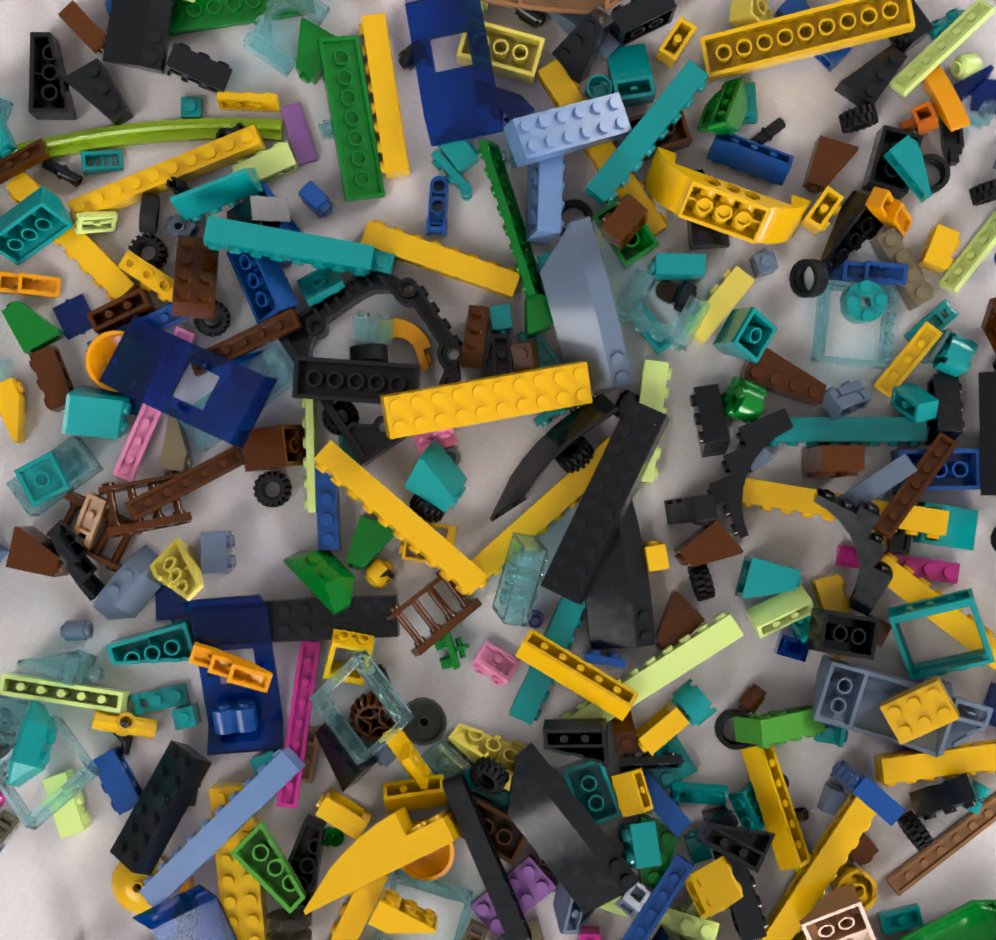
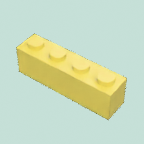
M738 266L733 270L729 268L722 276L724 281L721 285L716 283L709 292L711 297L707 301L703 299L697 306L698 313L695 316L691 314L684 322L686 327L683 331L700 345L707 341L756 281Z

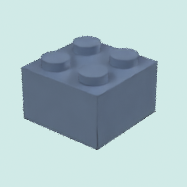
M231 531L201 532L202 574L231 572L232 568L236 566L235 555H232V547H235V536L231 535Z

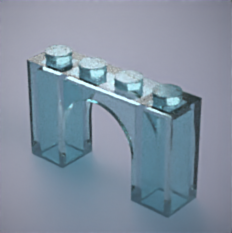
M268 0L265 6L267 8L263 16L260 14L254 23L256 27L252 33L248 32L245 36L243 47L287 78L296 64V59L275 44L272 37V25L280 14L294 11L302 14L320 27L330 11L329 6L321 0Z
M636 268L615 306L619 322L623 324L628 322L634 325L633 328L641 333L646 331L652 334L651 337L659 342L664 340L670 343L669 346L677 351L681 349L686 351L709 310V303L691 295L681 314L675 320L668 323L654 322L644 313L643 305L655 284V277Z

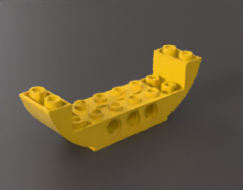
M657 147L644 180V185L655 200L677 214L678 217L753 244L783 243L795 235L811 201L792 194L788 203L773 199L675 164L677 153Z

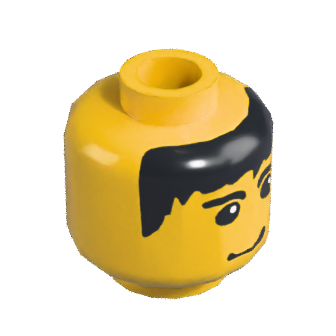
M378 558L365 569L367 574L365 578L374 588H383L395 578L393 572L395 567L388 559L384 561Z

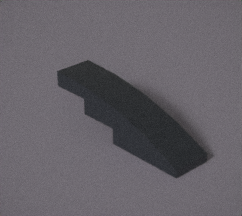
M61 519L48 531L65 568L78 587L92 601L99 595L105 585L94 574L98 568L85 555L89 549Z

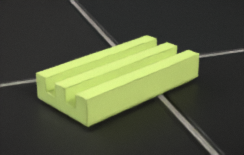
M115 210L76 213L77 220H75L76 227H74V231L76 234L113 232L116 230L118 214Z

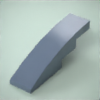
M547 12L568 35L587 16ZM608 32L599 52L607 59L620 43Z
M904 453L838 498L842 500L844 498L855 504L854 506H857L860 500L871 502L918 470L906 453Z

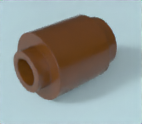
M753 683L751 687H747L737 702L740 703L738 708L746 714L750 712L754 714L765 700L766 692Z

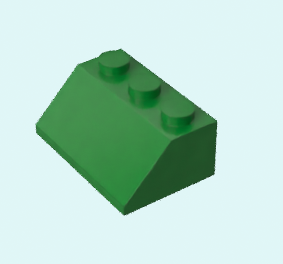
M620 198L592 216L600 231L601 220L608 212L610 214L614 212L615 204ZM646 223L621 252L608 242L625 270L643 259L660 245Z

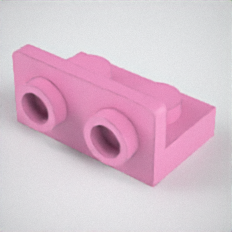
M453 428L412 435L420 457L434 439L444 449L458 445Z
M486 640L470 665L474 667L473 669L477 673L490 677L494 684L505 686L511 679L520 661Z

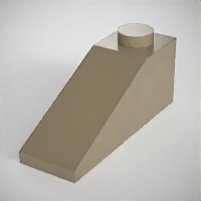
M170 408L159 468L185 472L192 468L193 457H191V449L180 411Z

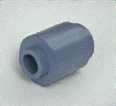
M67 620L61 626L60 632L66 641H83L92 638L94 628L93 623L87 620Z

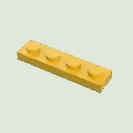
M926 321L873 386L890 398L893 387L902 384L943 333Z

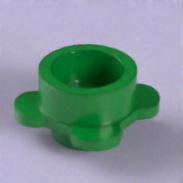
M327 827L323 844L326 847L330 845L338 847L344 840L343 832L337 828Z

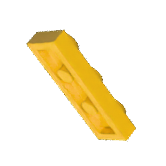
M217 92L216 100L220 110L280 112L278 95L271 92Z

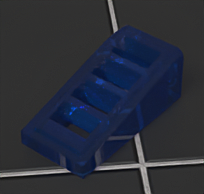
M992 65L953 85L961 102L991 76L994 70Z

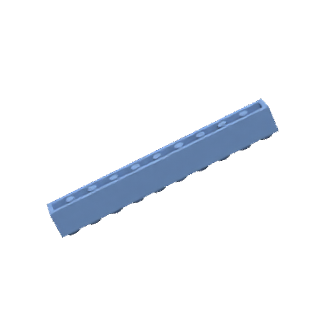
M290 747L284 750L279 748L271 756L273 760L269 764L265 762L256 770L258 775L254 779L252 776L242 784L244 788L240 792L235 791L228 798L229 803L226 806L221 805L214 811L215 817L212 820L208 818L199 826L201 830L197 834L195 832L192 833L185 840L187 844L183 848L179 846L171 854L173 858L169 862L165 860L157 867L159 872L156 875L152 873L143 881L144 886L139 892L154 910L164 904L305 766Z

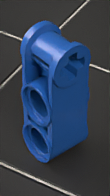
M436 176L430 182L426 235L442 234L444 237L447 235L449 187L446 178L443 176ZM440 183L445 186V188L442 191H436L434 189V187ZM436 203H440L443 205V209L435 211L433 206Z

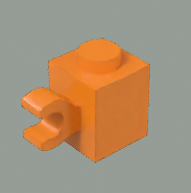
M929 100L911 108V119L899 123V129L909 132L915 129L917 134L923 135L938 128V117Z

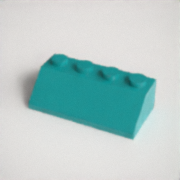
M253 167L243 168L172 196L169 199L184 220L192 219L193 222L204 219L203 214L208 212L211 215L223 211L221 207L229 205L232 208L239 204L240 200L249 196H259L258 193L264 190Z
M41 186L0 217V254L19 266L72 228L74 222L60 198L44 186Z

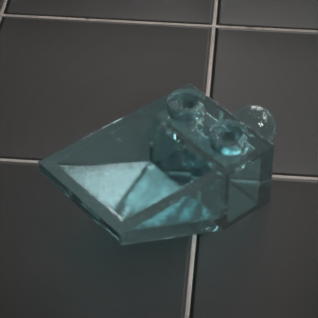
M80 650L35 655L18 660L17 665L62 680L63 684L68 686H74V684L76 685L88 679L98 682L103 679L105 674L101 666H94L97 656Z

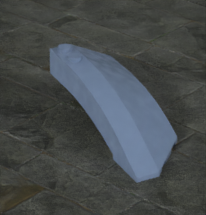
M588 216L570 221L565 228L564 234L552 249L550 257L539 271L563 364L576 361L587 362L591 390L610 389L633 383L611 287L591 218Z
M822 655L816 675L812 719L900 744L880 709V703L920 683ZM948 693L959 711L960 719L902 745L938 758L944 754L943 751L952 746L956 747L967 741L972 734L987 729L993 708Z

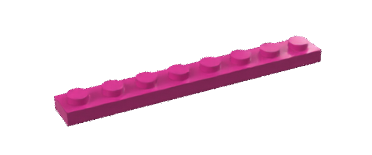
M300 641L285 749L290 747L303 763L305 760L321 649L320 642ZM303 768L278 792L276 807L298 808Z

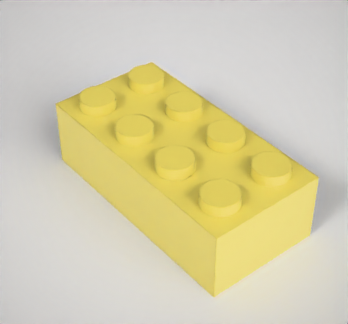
M467 17L456 54L457 64L534 85L545 46V38Z

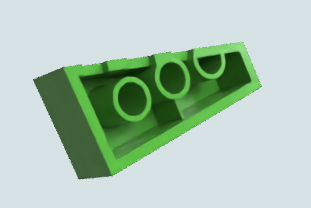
M811 705L787 708L785 711H768V714H749V718L733 717L735 741L758 745V748H770L771 744H786V740L800 741L804 736L817 737V733L825 732V723L812 719L813 706Z
M263 819L230 854L291 914L305 899L307 892Z

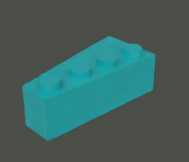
M183 619L112 640L106 645L112 665L189 661L193 649V625L191 619Z

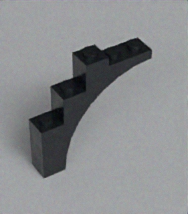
M785 408L738 427L737 439L740 445L744 444L745 447L724 455V461L721 462L725 473L729 472L730 476L708 484L707 494H714L716 504L724 501L725 505L722 506L726 517H731L733 524L730 526L734 536L739 535L740 539L748 536L742 509L743 487L748 471L755 458L765 446L776 437L793 428Z
M818 488L814 494V502L828 510L841 522L856 548L859 573L855 588L849 598V608L868 617L893 578V569L890 565L883 561L878 562L887 547L886 539L876 531L871 532L880 518V509L874 503L862 500L859 501L857 506H854L855 504L845 498L842 500L836 497L832 491Z

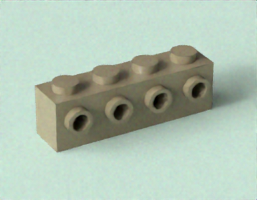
M893 227L878 235L869 243L881 262L908 264L906 285H895L910 311L935 296L933 295L932 286L926 283L923 278L922 269L912 259V252L902 242L903 237L901 233Z

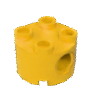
M852 863L840 867L835 880L829 883L831 891L852 883L864 910L867 911L877 900L878 888L874 879L860 866Z

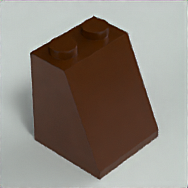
M275 425L241 431L245 472L303 466V458L306 457V449L303 448V437H305L303 425Z
M713 519L712 524L703 525L674 549L676 553L674 557L681 565L696 567L739 555L744 551L717 519Z
M15 526L6 567L50 577L67 576L69 574L50 538L35 527Z

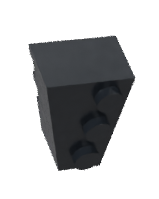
M601 6L591 11L552 52L578 84L588 77L592 64L598 56L599 49L614 22Z
M98 58L63 77L74 90L115 125H122L134 118L133 113L109 72Z
M511 334L490 335L479 378L513 372L510 346Z
M934 374L927 382V392L937 398L939 404L936 418L927 420L930 434L929 439L925 442L926 446H930L940 432L956 440L965 430V421L962 420L964 405L960 398L962 384L959 383V376Z
M607 718L545 719L543 725L544 749L566 756L573 755L587 762L590 760L608 768Z
M966 773L960 775V778L948 779L943 781V783L910 792L909 796L917 817L924 818L926 821L936 818V814L943 811L947 815L957 812L956 808L964 806L965 809L977 806V801H981L973 777Z

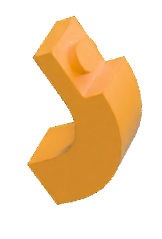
M388 318L373 322L379 342L395 338H403L409 341L416 351L419 364L422 366L421 371L431 369L430 365L433 364L430 352L427 353L426 350L433 348V345L427 334L420 327L398 318Z

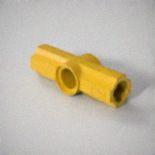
M95 710L91 729L113 732L119 736L132 735L154 739L157 730V720L135 717L131 713L117 714ZM121 721L127 722V723L129 724V727H128V728L122 727V726L120 725V722H121Z

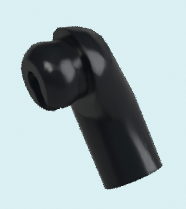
M237 123L233 128H221L216 133V139L241 130L245 126L242 123Z
M113 733L122 742L119 753L130 754L133 736H119Z

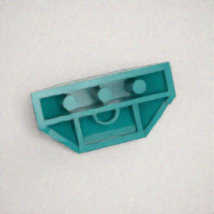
M31 701L23 718L10 759L6 784L20 787L44 771L50 760V750L57 737V727L44 704L36 701Z

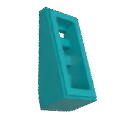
M122 150L80 152L83 175L124 171ZM114 156L117 157V165H113L112 157ZM108 157L109 166H105L104 158ZM100 158L101 166H97L96 159ZM92 159L93 166H88V160Z

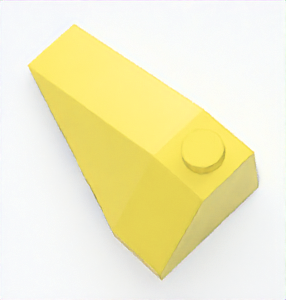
M732 0L729 22L735 28L773 19L772 10H768L767 0Z
M178 537L149 565L154 578L188 601L204 587L200 558L195 548Z
M459 723L448 737V740L474 764L482 756L485 758L489 756L491 760L495 758L497 763L500 761L502 763L501 766H505L506 772H509L508 777L510 778L504 789L510 791L511 778L514 775L515 755L525 748L526 745L517 740L511 742L501 739L502 736L497 734L491 736L483 733L480 729Z

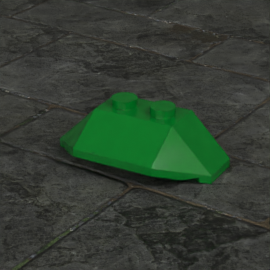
M744 77L724 82L721 86L722 89L715 93L705 105L696 127L698 131L720 136L740 131L748 109Z
M299 551L284 559L283 562L334 615L350 607L355 576L330 551Z

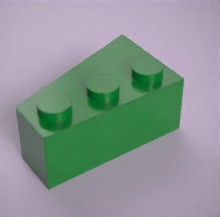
M642 813L638 816L639 822L655 821L662 865L638 868V878L644 885L655 888L669 866L678 836L676 837L662 820Z

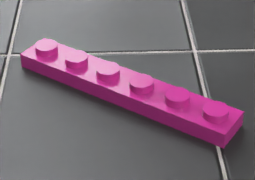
M838 545L835 565L859 568L856 548ZM891 553L899 559L897 563L900 566L907 565L915 571L913 576L916 578L922 577L924 579L954 584L958 582L960 564Z

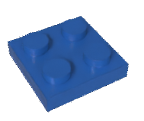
M587 649V652L581 653V659L586 662L625 668L626 660L622 659L619 654L607 652V656L601 655V651Z

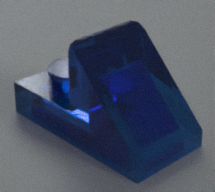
M779 633L774 652L778 655L805 662L809 649H806L807 642L802 643L798 638Z

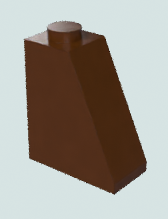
M72 0L58 13L59 17L94 53L97 51L100 54L103 53L106 35Z
M820 136L815 141L802 187L807 188L812 193L822 192L857 153L859 147Z
M676 590L670 593L655 633V639L658 641L655 645L661 651L669 645L674 647L680 643L678 640L686 634L691 635L705 621Z

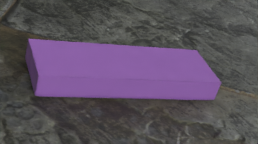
M300 102L282 107V115L298 166L318 161Z

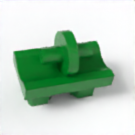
M450 632L437 641L435 647L437 651L447 648L449 655L439 658L442 669L453 667L455 670L460 668L456 652L459 651L460 658L466 657L464 649L470 646L469 643L463 644L461 637L455 638L457 646H454Z

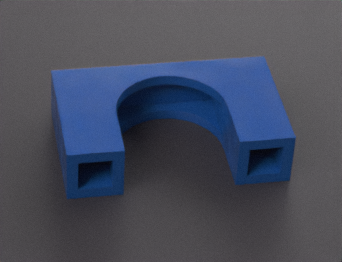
M842 760L833 766L830 775L889 825L893 826L905 812L901 805L846 761Z

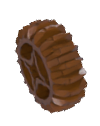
M371 690L367 695L363 693L355 699L350 708V726L354 727V732H360V738L365 736L367 741L373 739L375 743L378 740L383 743L385 741L382 738L383 732L396 727L402 728L401 719L404 711L400 707V701L394 702V696L387 697V692L381 695L379 690L376 694Z

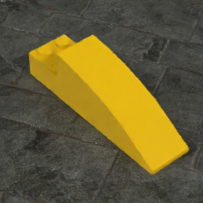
M403 807L378 822L360 836L329 869L304 909L305 915L454 842L462 835V832L452 811L447 814L445 811H442L428 819L429 823L424 820L414 826L406 808Z

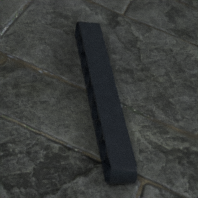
M460 773L442 780L446 797L507 940H532L529 925L465 775Z

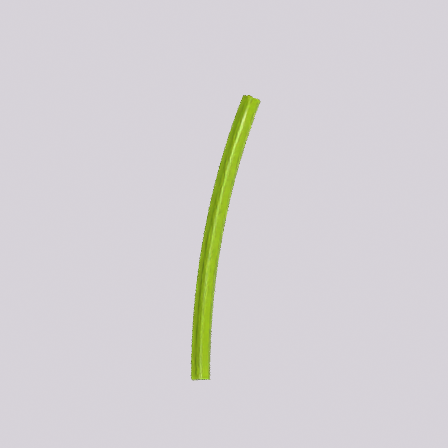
M257 118L163 120L94 128L42 139L46 142L50 159L80 154L81 151H98L167 142L217 140L216 133L219 129L233 128L237 123H242L245 128L254 125L259 130L263 141L282 142L284 122L283 120ZM36 140L16 144L18 147L16 151Z

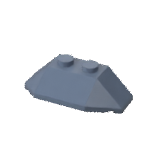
M147 545L140 548L121 566L101 590L93 607L108 620L136 618L162 586V582L154 578L149 567L159 555Z
M558 882L553 906L559 931L561 934H579L581 927L587 923L594 910L584 914L562 884Z

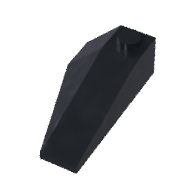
M703 169L694 170V171H697V172H700V173L705 174L704 171H703ZM687 220L689 251L730 247L728 234Z
M853 191L842 205L820 259L829 272H832L844 260H847L849 253L853 250H859L862 247L861 244L866 239L871 240L884 225L865 205L869 195Z

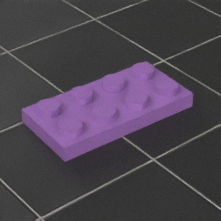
M531 854L506 873L523 914L527 913L557 888V883ZM485 891L471 902L469 907L485 925L490 927V931L498 937L504 930L489 895Z

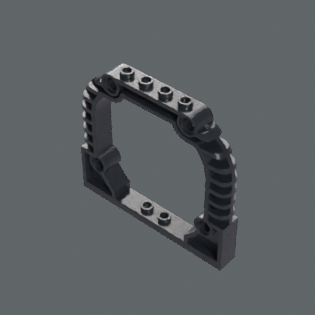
M379 272L354 278L338 293L330 295L323 299L322 302L311 307L309 306L297 314L302 328L278 339L293 362L295 356L313 357L317 340H322L328 336L329 324L364 299L376 294H392L400 305L413 307L439 344L437 358L444 372L438 385L461 381L462 348L460 346L463 343L457 334L453 336L449 331L452 327L447 319H441L438 315L440 309L434 301L430 303L427 299L429 293L423 285L419 287L412 278L401 280L396 276ZM407 286H413L414 289L411 293H404V289ZM316 324H322V329L319 332H314ZM452 351L459 352V356L455 360L449 359V353ZM319 400L364 466H367L405 440V437L389 439L386 436V431H380V425L384 422L383 416L377 417L373 424L352 422L347 426L335 408L338 406L337 402Z

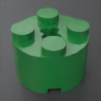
M734 377L726 393L721 395L724 414L745 424H748L749 421L757 420L765 407V404L762 402L763 397L767 398L766 389L747 379Z

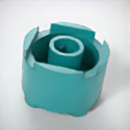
M869 280L860 281L843 291L840 296V311L849 322L864 324L876 320L883 314L888 297L883 288L877 283ZM861 299H863V300L865 301V302H864L865 306H862V305H861V303H862V300H861Z
M947 331L942 336L945 338L942 344L938 342L933 350L930 363L934 365L931 368L947 375L958 377L962 372L966 374L970 370L972 365L970 360L976 353L978 344L953 331Z
M689 679L672 693L674 698L671 701L678 709L683 708L686 711L685 718L692 726L694 724L699 726L714 714L717 709L709 707L712 703L697 686L692 687L690 685L693 681Z

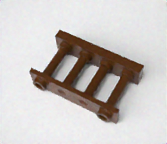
M169 471L164 473L165 476L116 485L115 482L102 484V487L98 488L99 495L106 494L112 521L110 527L107 528L108 539L191 523V512H185L182 508L181 499L173 502L175 511L173 515L165 516L160 508L153 512L154 516H152V519L144 520V518H141L136 522L131 520L132 523L123 525V522H120L115 498L116 492L127 491L129 500L137 497L136 489L148 487L151 490L156 485L162 484L182 474V472Z
M68 491L64 498L70 501L69 505H71L63 520L68 527H70L78 509H81L86 498L74 491ZM106 508L103 518L106 519L105 522L107 524L94 550L90 549L85 555L105 564L106 569L117 572L122 566L119 562L131 537L135 536V534L122 537L112 559L102 555L101 553L108 541L107 528L112 524L109 508ZM119 514L120 522H123V525L132 523L131 519ZM81 533V537L86 538V535Z
M440 570L435 573L436 578L401 606L399 604L393 606L389 610L390 615L386 617L388 621L396 617L414 640L415 647L411 652L415 657L422 655L482 605L478 598L470 600V598L467 599L465 595H462L455 588L456 584L451 580L448 582L440 576ZM443 580L461 603V609L457 613L451 611L433 587L439 581ZM427 592L446 616V622L442 625L436 624L418 600L424 593ZM409 605L414 607L430 628L431 634L426 638L420 636L402 611Z

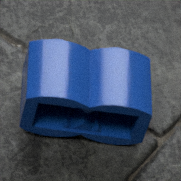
M309 181L299 191V197L319 218H326L332 213L333 203L313 181Z
M243 699L235 704L222 701L215 705L212 710L215 734L217 735L235 732L247 733L257 730L258 717L254 701Z

